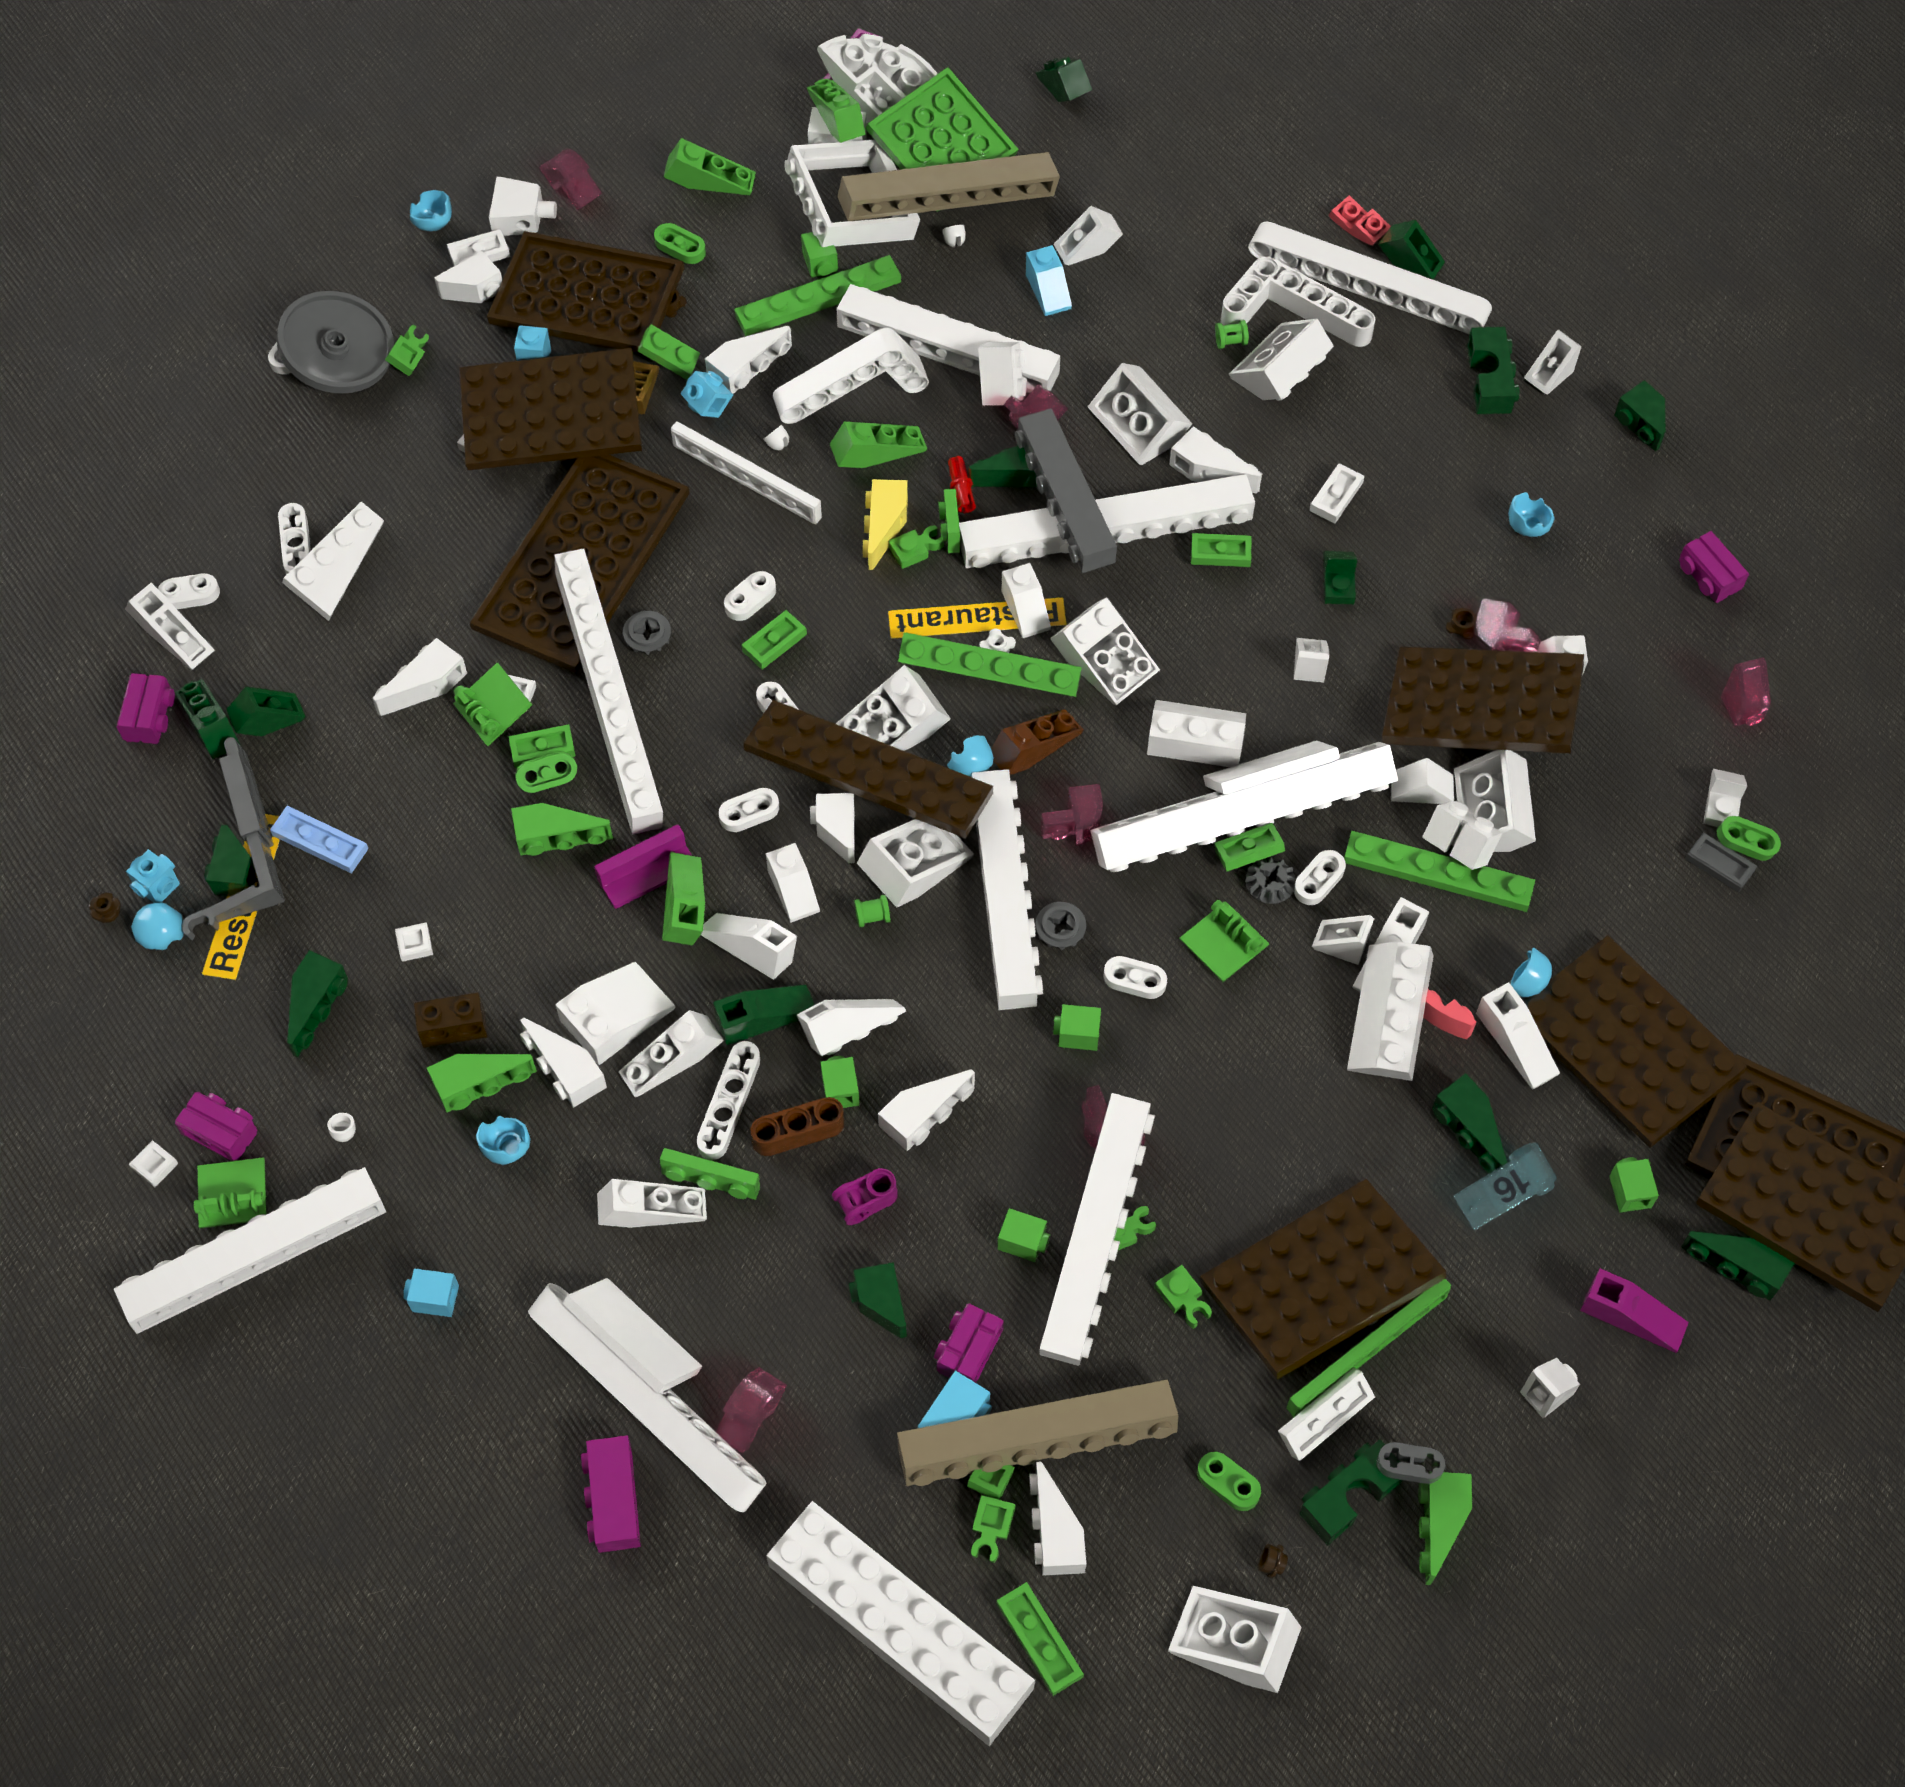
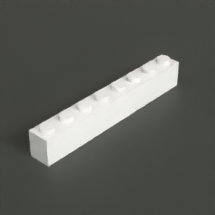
M850 284L837 307V327L866 337L881 328H891L916 354L979 376L978 347L987 342H1020V350H1023L1025 356L1024 366L1021 368L1022 379H1025L1027 384L1026 392L1044 398L1048 397L1060 372V355L1050 350H1043L1024 341H1017L1002 336L997 332H990L971 323H964L949 318L944 314H937L918 305H911L894 297L870 291L864 287Z
M1009 769L973 772L972 778L993 785V795L977 819L976 828L998 1010L1037 1007V995L1043 994L1041 975L1035 976L1034 966H1039L1038 947H1032L1031 937H1035L1034 918L1028 919L1027 909H1032L1030 890L1024 891L1023 882L1028 881L1027 863H1021L1020 854L1025 853L1023 835H1017L1016 828L1021 826L1020 808H1014L1013 799L1018 798L1016 781H1010Z
M1114 1093L1111 1094L1041 1342L1040 1355L1077 1366L1080 1365L1082 1357L1087 1359L1089 1357L1093 1338L1087 1336L1091 1324L1097 1326L1102 1306L1097 1305V1300L1100 1292H1107L1111 1274L1105 1271L1108 1261H1115L1120 1241L1114 1240L1117 1228L1124 1229L1129 1212L1128 1209L1123 1208L1126 1196L1133 1197L1138 1179L1132 1177L1135 1164L1142 1165L1146 1146L1141 1145L1143 1134L1150 1135L1155 1115L1149 1114L1151 1103Z
M366 1168L351 1170L343 1174L339 1180L329 1185L324 1184L311 1190L310 1194L298 1200L292 1199L280 1205L279 1209L267 1215L262 1214L253 1217L248 1221V1224L236 1230L222 1232L215 1240L205 1245H196L189 1248L184 1255L174 1260H165L158 1263L153 1270L141 1276L135 1275L127 1278L120 1286L114 1288V1291L128 1323L138 1334L386 1213V1210Z

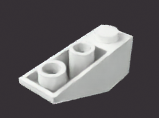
M784 326L725 342L705 358L706 372L712 371L718 374L723 379L722 383L734 394L738 389L744 388L759 372L765 371L776 358L788 352L792 346L790 327Z
M1194 426L1171 448L1169 465L1191 481L1203 482L1247 474L1252 493L1259 492L1262 473L1254 465L1247 464L1237 457L1232 450L1224 448L1215 442L1210 435L1199 431Z
M436 638L429 645L424 646L419 651L418 656L408 665L401 667L397 675L387 685H383L377 690L372 698L377 714L383 716L446 694L467 674L463 657Z
M1401 897L1386 921L1375 944L1390 942L1415 944L1425 927L1429 911ZM1366 961L1352 987L1361 992Z
M716 913L703 924V932L701 936L773 980L792 963L797 939L795 934L772 920Z
M1508 982L1483 996L1476 1012L1477 1016L1533 1090L1558 1076L1560 1072L1528 1007L1511 984Z
M894 999L824 1000L797 1014V1017L811 1048L820 1056L838 1052L842 1045L851 1040H860L869 1035L870 1030L880 1025L893 1023L906 1010Z
M689 1010L618 1072L634 1097H638L701 1061L724 1040L707 1015Z
M526 1018L520 1020L524 1031L520 1034L522 1041L529 1051L535 1049L539 1055L536 1061L545 1075L551 1073L556 1082L552 1085L561 1100L567 1098L574 1108L607 1088L603 1073L587 1049Z
M970 1069L901 1091L878 1113L879 1127L906 1151L914 1144L916 1146L920 1145L928 1137L931 1127L937 1122L939 1124L944 1122L951 1114L952 1107L959 1100L965 1101L975 1089V1072Z
M611 1179L597 1193L598 1225L632 1228L700 1222L707 1219L705 1189Z
M1036 1462V1474H1029L1030 1494L1037 1495L1038 1508H1032L1033 1530L1040 1531V1543H1034L1035 1565L1042 1564V1575L1085 1573L1084 1529L1043 1463Z

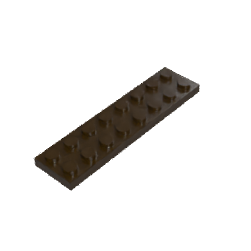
M772 700L743 743L744 751L965 839L993 795V785L775 700Z

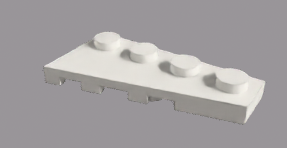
M360 502L283 578L282 583L329 621L364 556L380 531L384 520L364 503Z

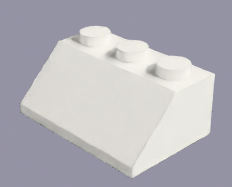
M1318 318L1284 322L1277 326L1229 373V376L1260 399H1276L1279 401L1291 393L1290 389L1296 383L1307 378L1309 375L1308 371L1315 365L1323 362L1326 359V354L1334 346Z
M1121 363L1088 405L1092 413L1139 465L1145 464L1172 448L1192 425L1190 420L1140 366Z
M1156 700L1147 755L1225 767L1239 765L1246 713Z
M1496 750L1454 768L1457 802L1466 805L1469 809L1468 812L1475 815V819L1477 817L1488 819L1494 824L1495 829L1503 833L1494 852H1510L1536 841L1527 760L1511 750Z

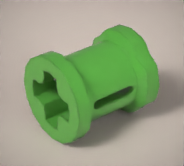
M1244 319L1235 324L1222 325V323H1216L1215 337L1218 348L1223 349L1225 345L1241 343L1243 346L1248 345V327Z
M886 894L881 895L880 899L863 902L859 899L854 900L859 928L864 927L865 923L881 920H884L885 923L891 922Z

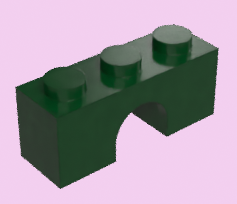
M1505 327L1471 328L1467 342L1470 368H1483L1491 372L1481 373L1477 376L1474 387L1477 414L1512 413L1514 402L1519 401L1520 394L1519 385L1514 384L1516 374L1515 361L1510 359L1512 340L1507 338Z
M1378 1440L1373 1446L1369 1443L1364 1444L1353 1455L1354 1462L1348 1467H1345L1343 1464L1338 1466L1327 1477L1330 1481L1322 1489H1319L1318 1486L1313 1487L1301 1499L1304 1504L1299 1514L1327 1546L1353 1525L1358 1515L1346 1500L1347 1491L1354 1488H1362L1370 1492L1380 1502L1404 1481L1384 1476L1379 1471L1377 1457L1381 1448L1385 1445L1381 1440ZM1390 1453L1388 1458H1384L1390 1461V1467L1396 1468L1398 1463L1401 1462L1393 1453Z

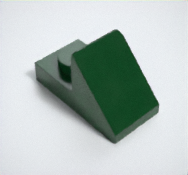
M1323 552L1324 604L1354 605L1356 599L1355 570L1358 562L1354 552Z

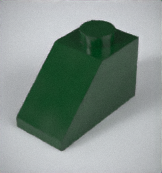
M1416 219L1391 225L1379 243V246L1394 266L1432 280L1445 263V260Z
M246 686L226 709L237 734L253 736L267 735L301 722L305 718L296 693Z
M894 1262L855 1269L854 1282H849L852 1303L859 1302L860 1313L899 1338L907 1337L906 1322Z

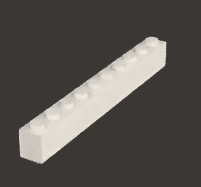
M1247 474L1095 500L1115 543H1128L1142 538H1157L1171 533H1186L1200 528L1210 529L1218 525L1230 523L1240 524L1253 519L1255 500ZM1048 508L959 523L960 548L965 568H982L1001 562L1011 563L1019 559L1041 558L1048 554L1060 552L1069 553V544L1066 539H1061L1057 518L1050 515Z
M579 549L555 554V575L632 835L662 828V806L585 550Z
M1376 742L1340 753L1338 760L1227 795L1216 791L1092 829L1090 832L1099 866L1110 870V872H1119L1129 867L1128 864L1135 861L1140 863L1152 862L1158 859L1157 855L1161 853H1181L1187 850V845L1197 842L1198 845L1210 844L1216 841L1217 836L1226 833L1227 836H1235L1244 833L1246 827L1252 825L1261 827L1274 823V819L1278 817H1298L1303 814L1302 810L1311 807L1315 810L1327 808L1332 805L1331 801L1340 798L1343 801L1353 800L1360 797V792L1369 789L1371 792L1385 790L1389 788V783L1398 781L1390 745Z

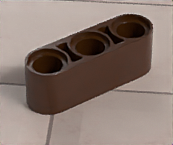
M827 1097L762 1116L756 1119L751 1126L753 1148L760 1155L772 1156L840 1134L844 1128L843 1106L837 1099ZM829 1113L837 1116L832 1121H825L822 1117ZM795 1123L805 1125L804 1129L799 1131L792 1130L790 1127ZM766 1132L772 1133L774 1135L769 1140H761L758 1138L761 1134Z

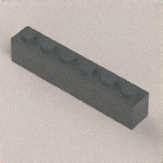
M1052 408L1020 417L1018 431H1015L1016 442L1019 448H1024L1026 452L1025 457L1029 470H1034L1037 475V487L1040 493H1045L1048 499L1047 507L1050 515L1057 518L1060 537L1062 540L1066 539L1069 544L1068 551L1072 562L1078 563L1082 573L1115 563L1117 545Z

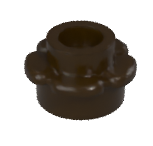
M101 893L89 903L90 915L97 921L109 923L119 916L121 903L111 893Z
M1267 1544L1261 1553L1258 1570L1266 1573L1269 1578L1275 1577L1276 1574L1281 1575L1286 1568L1288 1555L1283 1553V1546L1281 1544H1278L1277 1547Z

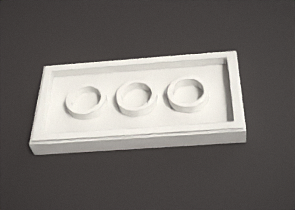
M1316 740L1204 775L1203 778L1206 787L1227 795L1338 760L1340 756L1337 747Z
M608 1278L567 1295L562 1303L568 1311L657 1394L697 1375L702 1368L699 1362Z

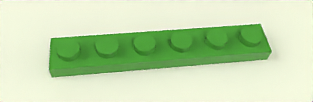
M888 255L734 309L735 317L745 336H749L838 305L850 284L875 292L901 283V274L891 256Z
M905 632L903 633L898 659L900 663L1073 697L1077 696L1082 667Z
M1351 831L1344 856L1346 864L1527 912L1535 884V879L1486 866L1472 870L1453 857Z

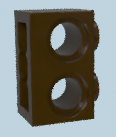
M479 992L414 1003L417 1033L423 1048L488 1038L485 1010Z

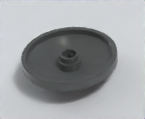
M339 291L310 293L295 300L281 316L277 331L279 355L285 366L296 378L315 389L330 393L358 392L377 383L390 366V363L385 359L394 346L391 328L384 316L374 306L357 296Z

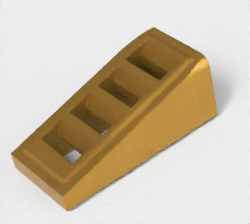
M634 361L635 378L646 380L645 382L635 380L636 386L642 387V389L636 388L637 394H639L637 396L639 414H645L659 372V366ZM636 371L646 372V373H649V375H647V374H642V373H636Z

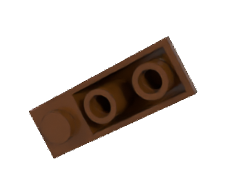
M1066 709L1004 728L991 748L994 757L993 762L1000 770L1009 769L1010 775L1027 770L1080 735L1084 729Z

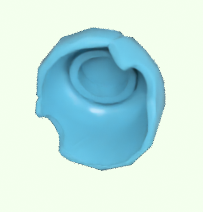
M431 190L420 194V201L417 205L411 203L410 220L420 230H440L451 219V202L449 196L444 191Z
M1527 492L1514 496L1508 513L1509 523L1513 530L1528 537H1538L1547 533L1554 522V514L1552 509L1544 504V500L1540 498L1533 501L1529 499Z
M976 735L965 739L963 742V752L961 754L952 752V759L947 764L949 769L972 777L973 772L988 771L993 764L994 757L985 736Z
M151 903L145 905L137 912L131 928L135 941L144 948L165 950L172 941L182 939L184 935L182 930L184 919L182 914L165 903Z
M1535 948L1526 953L1528 960L1517 968L1511 980V986L1521 997L1539 994L1548 985L1552 976V965L1549 959Z
M498 1116L491 1124L481 1123L476 1134L477 1143L482 1154L492 1163L501 1165L512 1163L525 1155L531 1140L525 1124L516 1118H504L502 1116Z

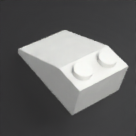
M914 819L871 838L857 864L897 908L920 897L970 860L974 853L957 835Z
M636 962L581 985L555 1004L561 1023L582 1047L587 1049L598 1065L602 1064L675 1009V1005Z
M1193 1586L1168 1651L1173 1655L1245 1685L1278 1693L1301 1626L1287 1608Z

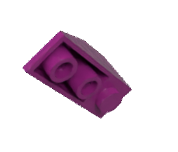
M1601 1268L1594 1277L1580 1310L1675 1353L1679 1350L1689 1323L1633 1282Z

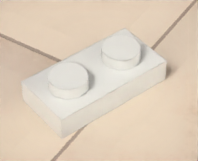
M501 229L447 244L454 266L480 251H483L492 262L510 257Z
M1339 463L1310 504L1309 511L1336 523L1363 484L1364 475Z

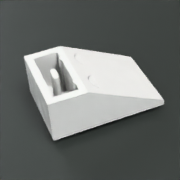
M1107 597L1093 604L1050 638L1070 665L1082 667L1081 675L1114 705L1120 703L1160 671Z
M904 665L836 724L905 751L928 739L951 718L921 676Z

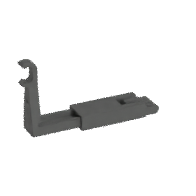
M233 737L225 740L224 746L227 756L219 760L240 835L249 845L260 885L258 888L253 885L209 908L187 916L183 921L182 930L192 941L195 937L193 928L198 924L209 921L208 924L218 931L219 922L265 909L285 901L270 850L274 843L247 753Z

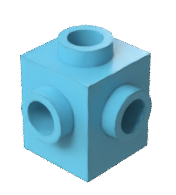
M695 371L688 378L686 386L680 393L688 402L687 405L692 411L701 416L719 418L733 397V394L722 383L723 379L712 371H708V373Z
M149 849L142 856L137 857L126 871L132 882L129 885L130 888L141 898L147 897L153 903H161L180 883L173 871L175 865L163 854L157 856Z

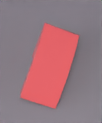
M1350 195L1331 210L1329 217L1346 232L1372 246L1385 236L1391 227L1373 208L1366 212Z
M1428 989L1423 1018L1447 1033L1468 1039L1476 1025L1472 1012L1467 1007L1461 1006L1455 999L1445 1006L1440 996L1435 991Z

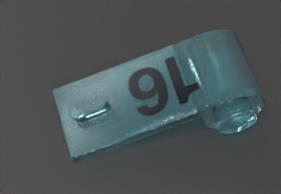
M1533 1142L1520 1147L1508 1157L1509 1163L1453 1195L1473 1230L1478 1229L1533 1195H1544L1555 1187L1554 1182L1557 1176L1538 1143Z

